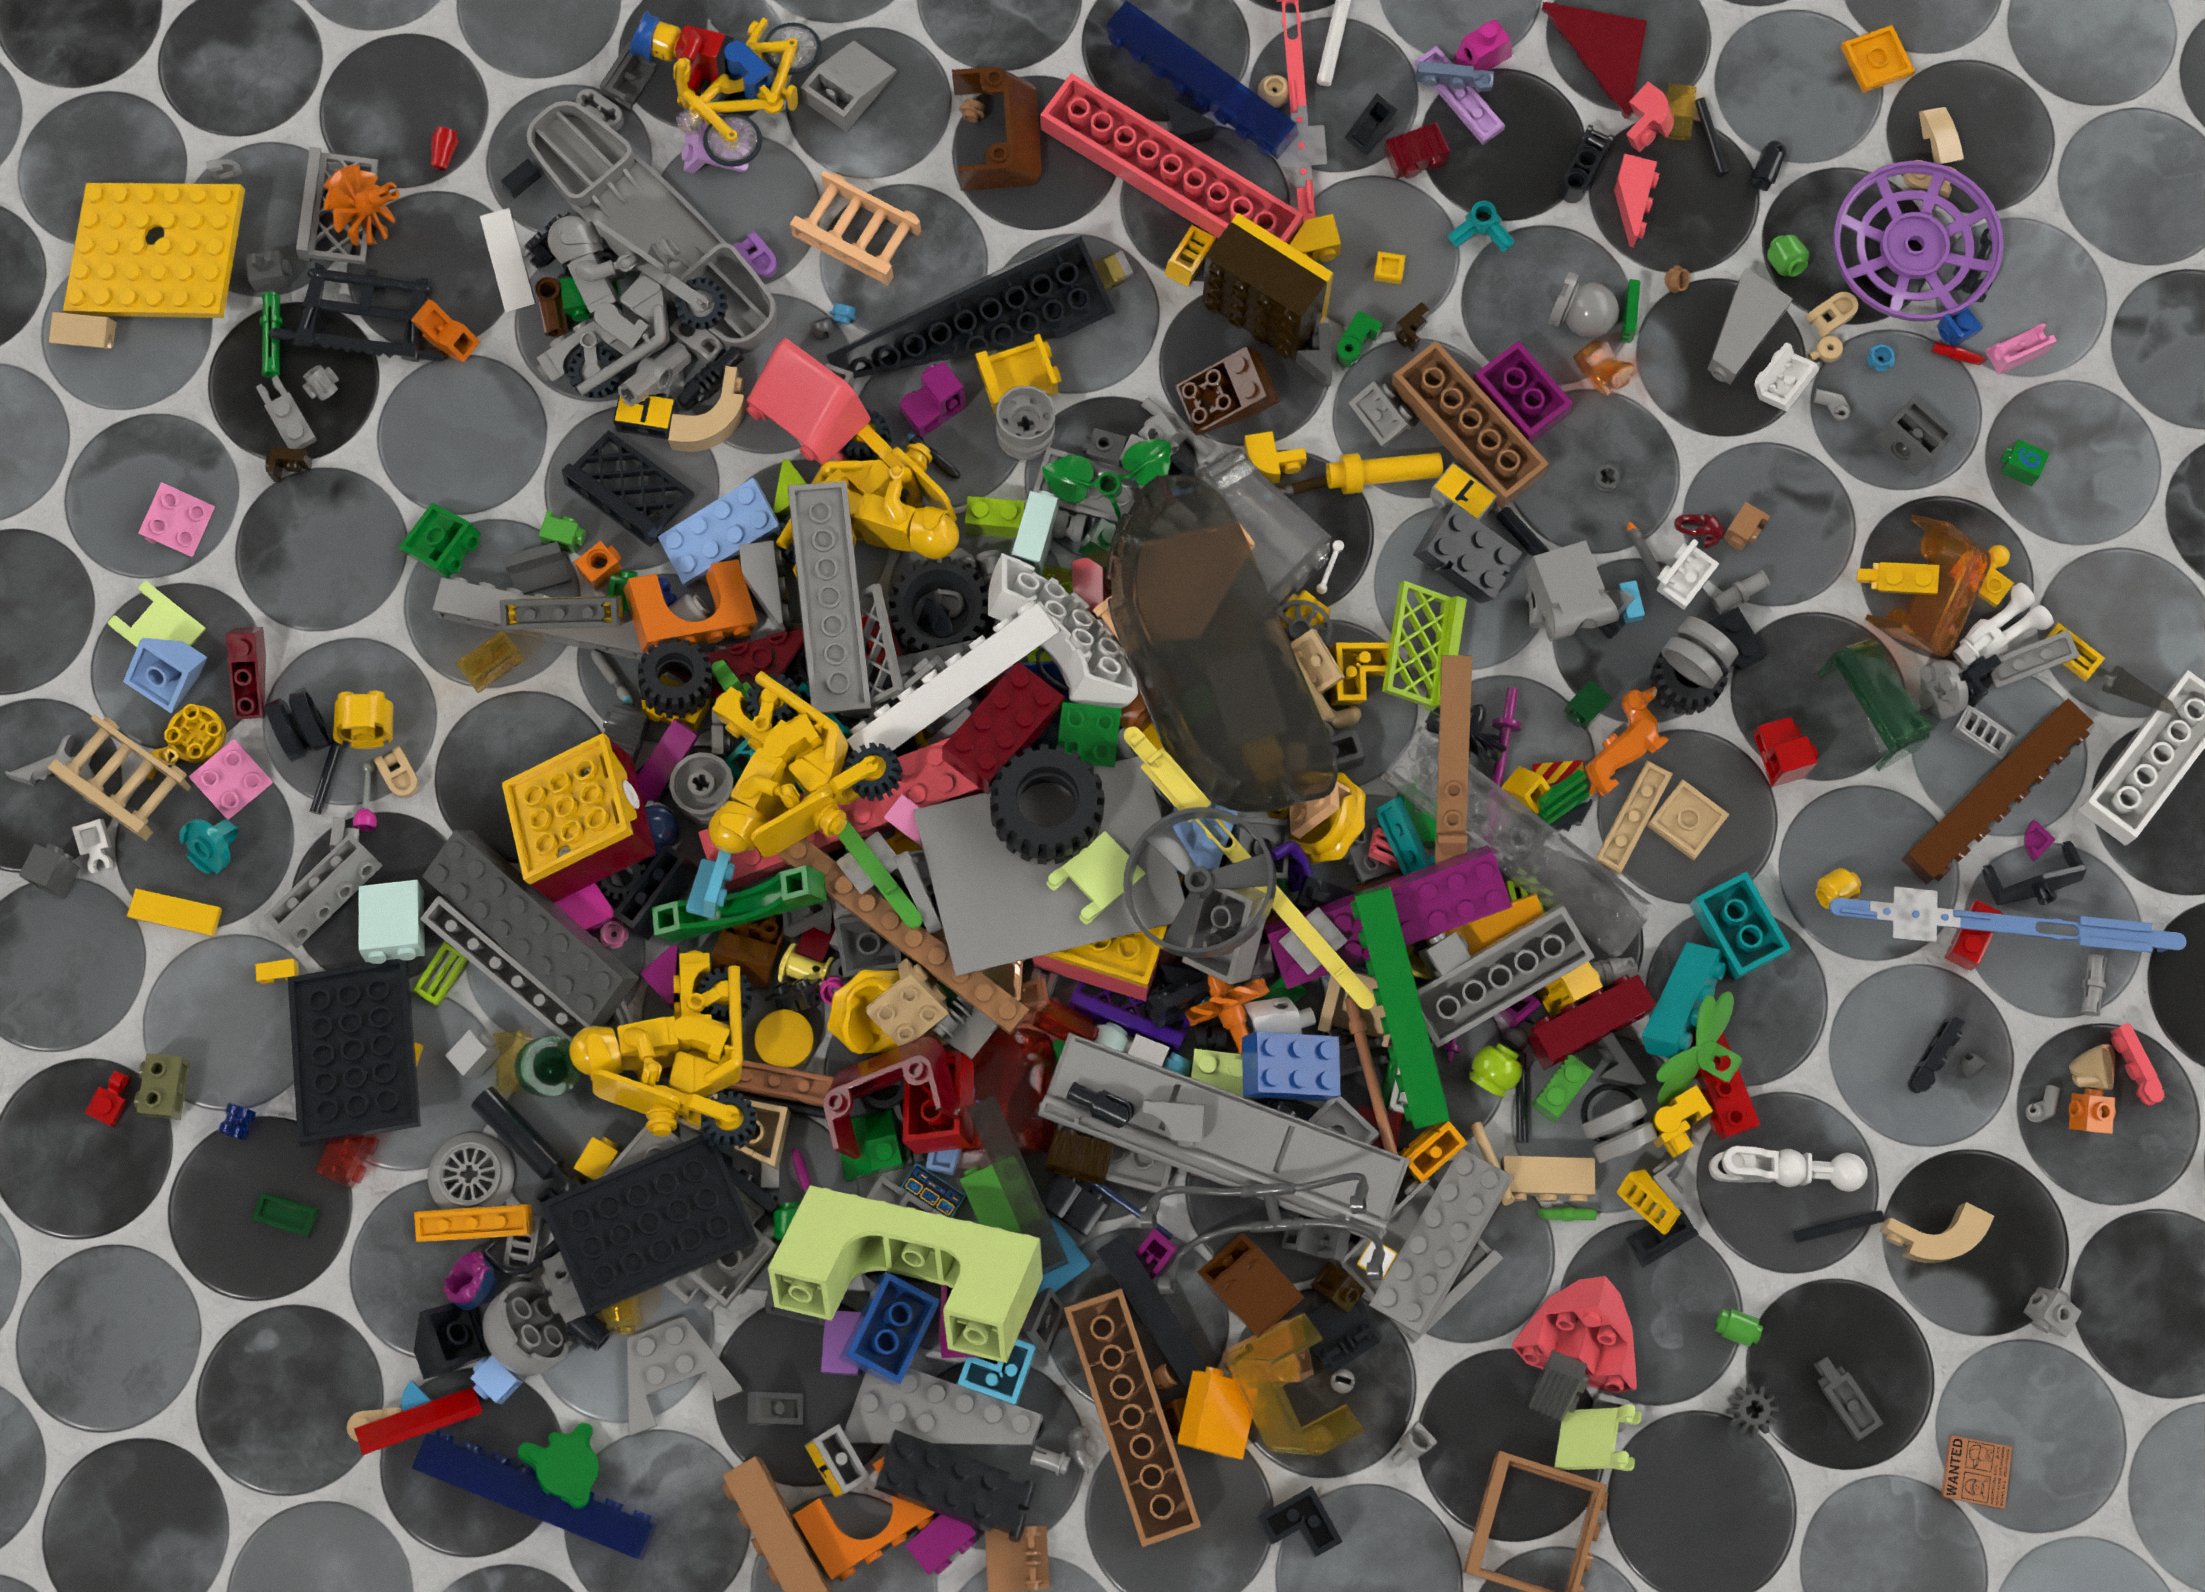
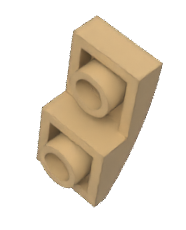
M1941 107L1920 111L1919 116L1923 139L1930 138L1934 163L1944 164L1964 160L1959 136L1947 109Z

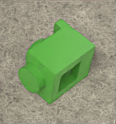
M547 510L539 538L543 545L558 541L563 551L576 554L578 546H582L585 541L586 529L580 528L577 521L570 517L561 516L558 519L553 511Z

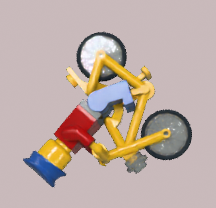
M646 10L633 36L630 53L632 56L642 55L650 63L655 58L672 61L676 57L677 62L673 67L674 80L676 79L677 102L680 107L683 106L684 111L676 116L679 129L688 135H692V133L699 134L704 120L708 126L704 132L703 146L707 155L713 161L728 167L742 166L752 161L758 155L762 146V134L759 127L753 120L741 114L719 116L717 113L739 111L755 113L757 110H764L766 113L774 115L782 111L784 107L783 99L787 100L788 109L795 111L798 105L797 87L791 84L788 89L785 88L790 75L807 72L818 62L822 51L818 35L813 29L804 24L791 22L775 27L766 36L764 42L758 43L768 27V19L763 17L760 22L753 21L747 33L750 38L745 44L740 41H734L733 37L726 34L692 26L683 27L681 32L678 26L662 22L660 17L651 16L649 11ZM762 59H766L768 64L772 68L777 70L774 81L772 76V70L762 61ZM705 80L712 82L700 97L697 96ZM745 91L746 100L711 102L719 92L732 94Z

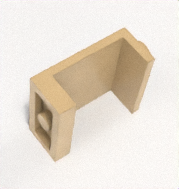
M1353 971L1374 995L1373 989L1378 988L1376 977H1369L1367 974ZM1330 975L1318 1030L1328 1033L1331 1026L1349 1030L1348 1023L1350 1022L1345 999L1351 997L1332 975ZM1375 1001L1370 1009L1359 1007L1361 1018L1365 1019L1368 1031L1365 1032L1366 1035L1383 1038L1382 1046L1388 1047L1391 1036L1390 1034L1384 1035L1380 1018L1386 1017L1383 1005L1377 1006Z

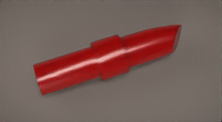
M1934 342L1931 351L1932 353L1949 357L1951 360L1981 365L1987 359L1977 353L1967 351L1965 348L1953 347L1939 342Z

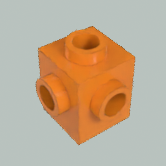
M2085 1088L2084 1094L2072 1093L2069 1104V1129L2112 1134L2113 1119L2116 1114L2115 1098L2104 1097L2103 1090Z

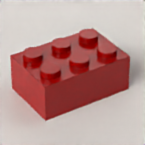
M959 1050L945 1052L962 1118L955 1120L936 1110L930 1083L916 1087L909 1084L906 1080L904 1082L903 1143L915 1154L972 1147L974 1063Z

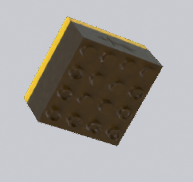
M1237 213L1205 256L1203 303L1210 312L1214 314L1220 313L1228 318L1229 323L1238 329L1243 328L1250 332L1251 336L1259 343H1267L1272 346L1281 357L1286 359L1289 357L1296 361L1297 351L1305 349L1312 339V334L1317 332L1318 323H1323L1327 317L1334 273Z

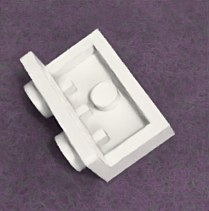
M1785 343L1780 350L1774 353L1771 362L1765 370L1761 371L1756 377L1754 385L1759 400L1787 412L1818 373V363L1794 354L1792 345Z
M1693 539L1689 546L1684 543L1674 556L1677 559L1672 567L1666 565L1657 578L1661 581L1657 591L1683 610L1686 609L1719 565L1717 561L1696 547L1699 542Z

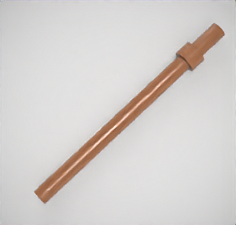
M1352 998L1345 999V1004L1350 1019L1348 1027L1350 1034L1354 1035L1383 1147L1384 1150L1398 1155L1365 1033L1368 1031L1366 1021L1361 1018L1359 1006Z

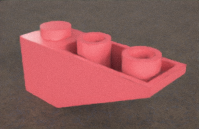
M1624 154L1614 192L1629 246L1634 248L1637 238L1643 239L1647 223L1642 222L1644 213L1649 214L1653 198L1648 196L1650 189L1655 190L1659 173L1655 172L1656 161Z

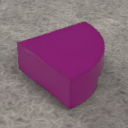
M2035 820L2030 822L2024 834V846L2033 862L2056 840Z

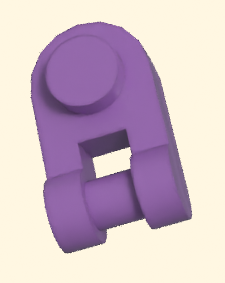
M755 231L746 235L747 239L743 242H736L733 245L761 280L774 276L778 269L776 257ZM752 248L757 249V250H756L754 253H752L751 255H749V254L747 253V252L750 251Z

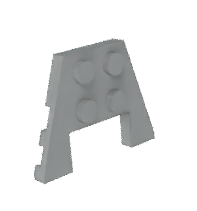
M685 1316L627 1338L628 1420L630 1436L658 1426L648 1395L703 1373H707L717 1402L744 1392L742 1386Z

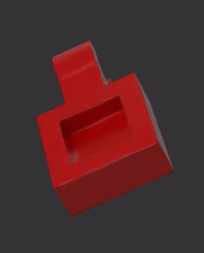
M114 1071L109 1079L108 1088L98 1087L85 1114L115 1127L129 1101L121 1096L128 1086L131 1077Z

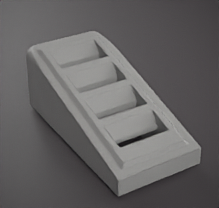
M1968 704L1965 710L1961 711L1950 732L1953 736L2001 762L2004 760L2016 737ZM1969 720L1974 722L1970 730L1966 728ZM1980 725L1984 729L1980 736H1977L1975 732ZM1989 731H1991L1994 735L1988 743L1985 741V738ZM2000 736L2004 741L1998 750L1994 746Z
M532 1215L534 1234L522 1235L530 1237L531 1243L517 1241V1236L507 1237L503 1262L505 1266L518 1268V1266L511 1265L512 1260L527 1262V1265L533 1262V1258L538 1254L545 1222L543 1217ZM515 1248L529 1250V1256L516 1254L514 1250ZM534 1270L516 1276L532 1279Z

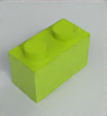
M968 496L965 515L966 534L1016 539L1025 510V501Z

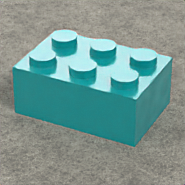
M1747 871L1695 897L1689 905L1713 948L1720 950L1723 962L1726 964V971L1733 982L1785 956L1791 950L1789 943Z

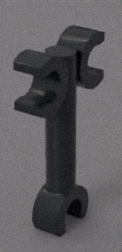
M1988 228L1980 236L1981 248L1976 259L1988 260L1992 252V241L1987 237L1990 231ZM1956 267L1953 275H1956L1961 267ZM1971 269L1969 274L1967 273L1962 282L1953 291L1962 289L1963 292L1972 295L1984 280L1979 279L1982 271ZM1983 294L1977 301L1983 302L1987 295Z

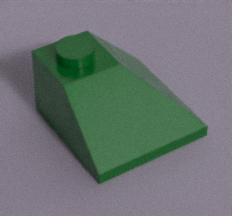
M892 1110L851 1119L860 1158L854 1160L840 1153L846 1182L905 1168Z

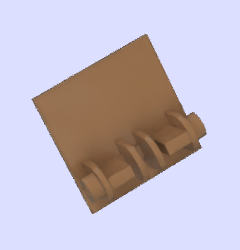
M1047 1526L1024 1527L1020 1542L1009 1540V1534L998 1529H992L990 1532L985 1531L988 1592L1050 1589Z

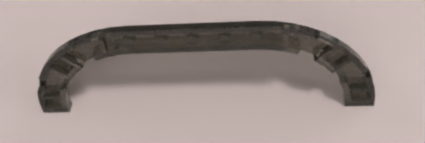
M1190 475L1156 476L1134 496V504L1128 513L1122 514L1110 544L1106 579H1111L1112 598L1108 599V606L1112 623L1165 751L1210 801L1231 810L1240 812H1271L1327 797L1334 790L1338 777L1335 750L1234 512L1213 487L1197 477Z

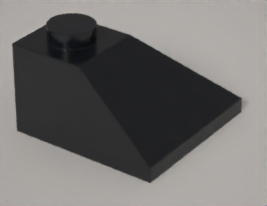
M454 1303L423 1310L419 1313L414 1353L424 1380L450 1373L492 1355L486 1345L483 1327L476 1308L463 1310Z

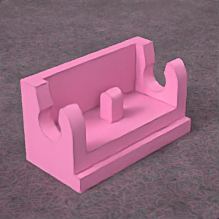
M2041 323L2035 328L2001 343H1996L1986 349L1985 352L1998 375L2050 351L2057 340L2054 335L2045 336V323Z

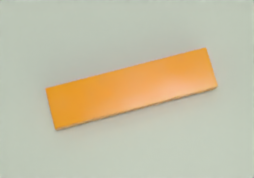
M532 1204L414 1212L416 1242L534 1234Z

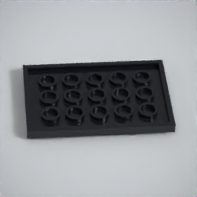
M392 959L380 964L368 963L288 977L298 1144L301 1147L421 1126L408 961Z
M703 1134L540 1203L587 1317L759 1243L717 1144L714 1147L709 1145V1139L705 1140Z

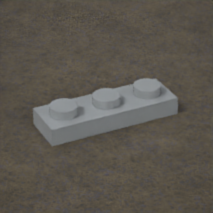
M2069 630L1999 656L1998 658L2002 664L1989 677L1996 690L2080 656Z

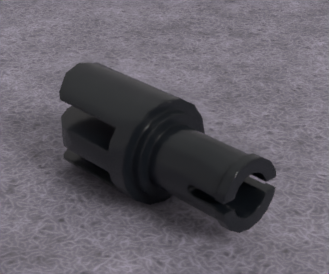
M1073 1082L1066 1097L1067 1100L1090 1109L1091 1117L1119 1129L1127 1124L1135 1115V1107L1132 1103L1105 1089L1097 1093L1077 1082Z

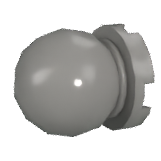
M1569 271L1547 324L1558 328L1560 322H1566L1570 331L1584 338L1593 339L1606 334L1617 322L1619 314L1618 302L1613 291L1603 284L1595 282L1580 285V282H1577L1579 275Z

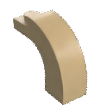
M726 366L720 399L710 411L696 416L672 414L668 438L672 450L683 452L706 450L719 445L736 431L744 418L747 408L745 397L742 395L744 379L740 378L737 367Z
M1966 1202L1958 1206L1949 1227L1941 1234H1925L1893 1218L1885 1220L1879 1232L1887 1235L1886 1240L1897 1246L1907 1245L1902 1255L1903 1257L1917 1262L1937 1263L1960 1256L1974 1248L1987 1233L1994 1216Z

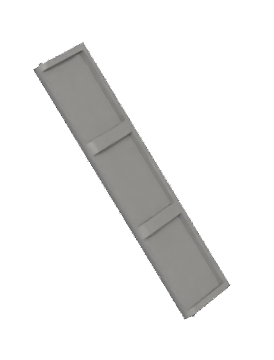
M1070 1032L1043 1102L1039 1104L1038 1116L1232 1189L1240 1188L1241 1186L1288 1182L1300 1184L1346 1173H1362L1366 1176L1369 1186L1366 1198V1213L1352 1214L1350 1209V1197L1355 1194L1357 1184L1360 1182L1358 1180L1341 1182L1311 1190L1297 1191L1295 1194L1276 1195L1277 1204L1280 1207L1312 1219L1337 1220L1360 1225L1374 1232L1381 1240L1387 1234L1385 1231L1387 1221L1410 1161L1406 1157ZM1073 1082H1077L1097 1093L1105 1089L1132 1103L1135 1107V1115L1127 1124L1119 1129L1091 1117L1090 1109L1071 1100L1069 1101L1066 1097ZM1149 1099L1205 1104L1203 1141L1196 1142L1195 1147L1177 1146L1178 1140H1171V1132L1162 1120L1153 1115L1142 1113L1143 1101ZM1349 1231V1232H1351L1352 1234H1355V1235H1357V1236H1360V1237H1363V1238H1365V1239L1370 1240L1368 1237H1366V1236H1364V1235H1362V1234H1359V1233H1356V1232H1353V1231Z

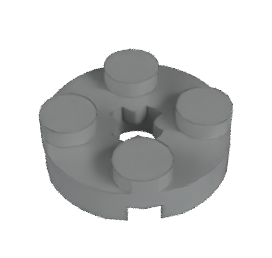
M1940 660L1922 666L1920 670L1921 694L1919 695V703L1923 709H1929L1933 715L1941 719L1957 716L1959 712L1965 710L1968 704V686L1966 680H1960L1957 672L1961 671L1956 664L1948 660Z

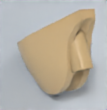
M2099 1045L2076 1057L2069 1064L2070 1072L2073 1074V1083L2079 1087L2089 1089L2112 1090L2115 1070V1051L2113 1045Z

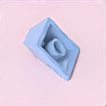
M142 638L123 682L168 712L173 713L199 678L207 657L183 641Z

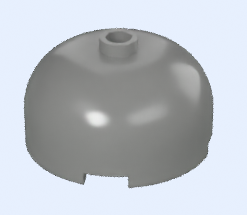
M516 1282L498 1294L487 1307L483 1319V1335L492 1356L509 1371L527 1376L543 1374L554 1368L567 1358L566 1355L569 1347L573 1345L574 1338L566 1332L568 1325L560 1313L556 1314L560 1321V1331L552 1325H547L539 1332L537 1331L538 1328L553 1318L554 1313L549 1304L548 1297L542 1293L544 1288L530 1282Z

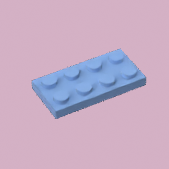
M751 478L658 536V539L680 581L687 587L705 576L711 564L729 561L739 555V545L758 543L775 533L776 530H780V523L756 479Z

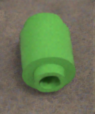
M1732 1308L1729 1310L1721 1309L1714 1331L1721 1333V1337L1746 1347H1750L1752 1342L1757 1344L1763 1330V1326L1759 1325V1318Z

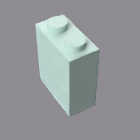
M1030 491L1012 551V557L1035 567L1033 572L1042 576L1053 540L1054 526L1059 510L1058 498L1047 491H1038L1037 493Z
M418 880L359 886V952L365 962L380 964L391 959L412 960L418 956H425L424 922L420 920L424 914V891Z

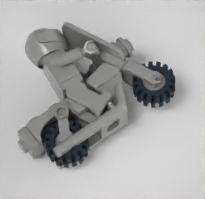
M565 216L552 224L547 238L551 253L562 265L568 266L590 314L594 315L595 321L589 323L588 320L579 323L573 328L575 333L567 338L564 335L556 338L549 344L551 346L549 350L536 357L540 363L537 369L545 380L550 379L552 382L557 383L568 376L571 379V385L582 396L596 399L611 395L615 388H618L622 374L638 365L645 357H650L664 348L670 341L664 287L676 294L675 308H677V314L690 327L708 330L720 324V321L725 318V312L728 310V299L721 286L711 279L701 277L689 279L686 281L687 283H684L669 273V263L672 261L678 262L679 259L676 255L681 253L671 238L666 241L662 237L660 238L661 242L656 245L652 243L647 254L597 218L594 221L586 222L579 217ZM595 225L634 252L628 251L623 253L615 262L609 260L601 263L598 254L603 252L602 244L604 243ZM642 271L647 274L639 276L642 273ZM625 274L633 277L639 276L619 299L612 282L624 278L623 275ZM603 341L622 353L623 356L617 359L611 352L602 349ZM581 346L584 347V349L580 350L578 354H575L572 357L575 351H577Z

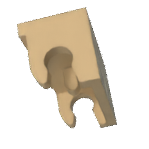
M52 312L49 343L112 349L117 322L108 317Z

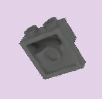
M1239 816L1258 832L1269 852L1284 842L1290 841V820ZM1234 824L1233 836L1250 856L1255 857L1264 854L1257 840L1246 830ZM1289 854L1277 861H1273L1276 878L1288 879ZM1226 856L1225 866L1233 864L1230 861V859Z

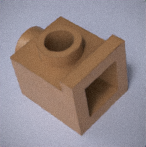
M1745 502L1723 538L1727 540L1731 547L1741 551L1747 542L1752 544L1755 542L1770 516Z

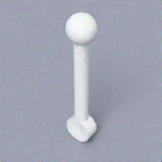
M1336 540L1333 543L1332 548L1334 551L1321 583L1316 586L1319 594H1324L1327 591L1326 584L1337 556L1344 549V543L1341 540Z

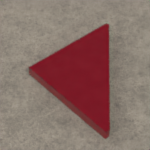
M1543 1L1541 10L1549 16L1554 23V27L1566 43L1568 42L1577 53L1576 56L1589 72L1591 71L1611 102L1614 101L1622 112L1621 115L1625 119H1629L1631 112L1629 101L1634 95L1647 20Z
M803 629L786 630L765 636L766 638L745 641L727 646L722 650L705 653L711 666L714 662L723 660L742 684L747 681L754 690L755 688L752 683L760 671L768 676L771 673H775L777 678L779 674L787 675L804 648ZM668 671V673L686 683L691 679L690 675L683 671ZM712 675L710 696L717 700L722 693H725V690Z

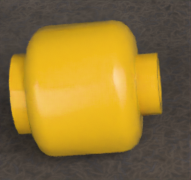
M1844 868L1835 869L1818 880L1815 891L1819 903L1826 909H1829L1830 902L1835 898L1859 900L1861 881L1854 872H1849Z

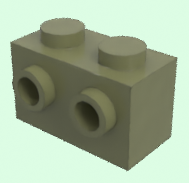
M146 1053L145 1061L141 1063L139 1071L140 1078L142 1079L140 1091L136 1092L134 1100L135 1108H137L136 1113L144 1117L181 1120L190 1061L180 1056Z

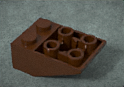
M1247 346L1175 385L1193 432L1196 435L1252 417L1280 402L1260 352Z
M741 887L739 892L746 890L747 888ZM783 913L722 929L712 952L711 974L714 975V969L720 968V972L724 973L725 967L739 966L740 977L745 975L747 983L750 982L752 986L768 990L787 937L783 929Z
M1243 1232L1197 1271L1211 1292L1257 1338L1263 1335L1304 1299V1296Z

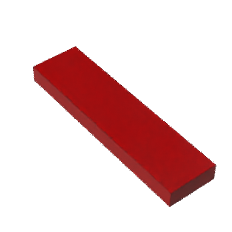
M471 1387L354 1428L362 1455L479 1415L483 1411L476 1391Z

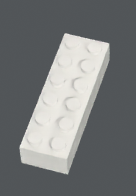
M2188 670L2175 681L2078 809L2079 812L2125 846L2138 837L2205 748V682Z

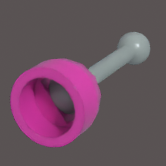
M366 762L362 767L365 772L363 808L355 813L352 828L359 829L361 832L375 831L377 827L376 815L369 810L370 782L374 765L371 762Z

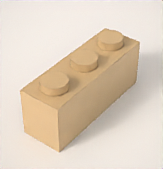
M1504 1156L1501 1159V1170L1511 1174L1514 1178L1509 1188L1515 1201H1527V1196L1539 1197L1540 1202H1556L1557 1197H1569V1202L1586 1203L1587 1198H1592L1595 1195V1158Z

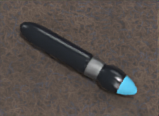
M907 433V439L910 444L921 443L929 448L932 456L931 462L948 476L954 479L960 478V473L956 467L925 443L921 436Z

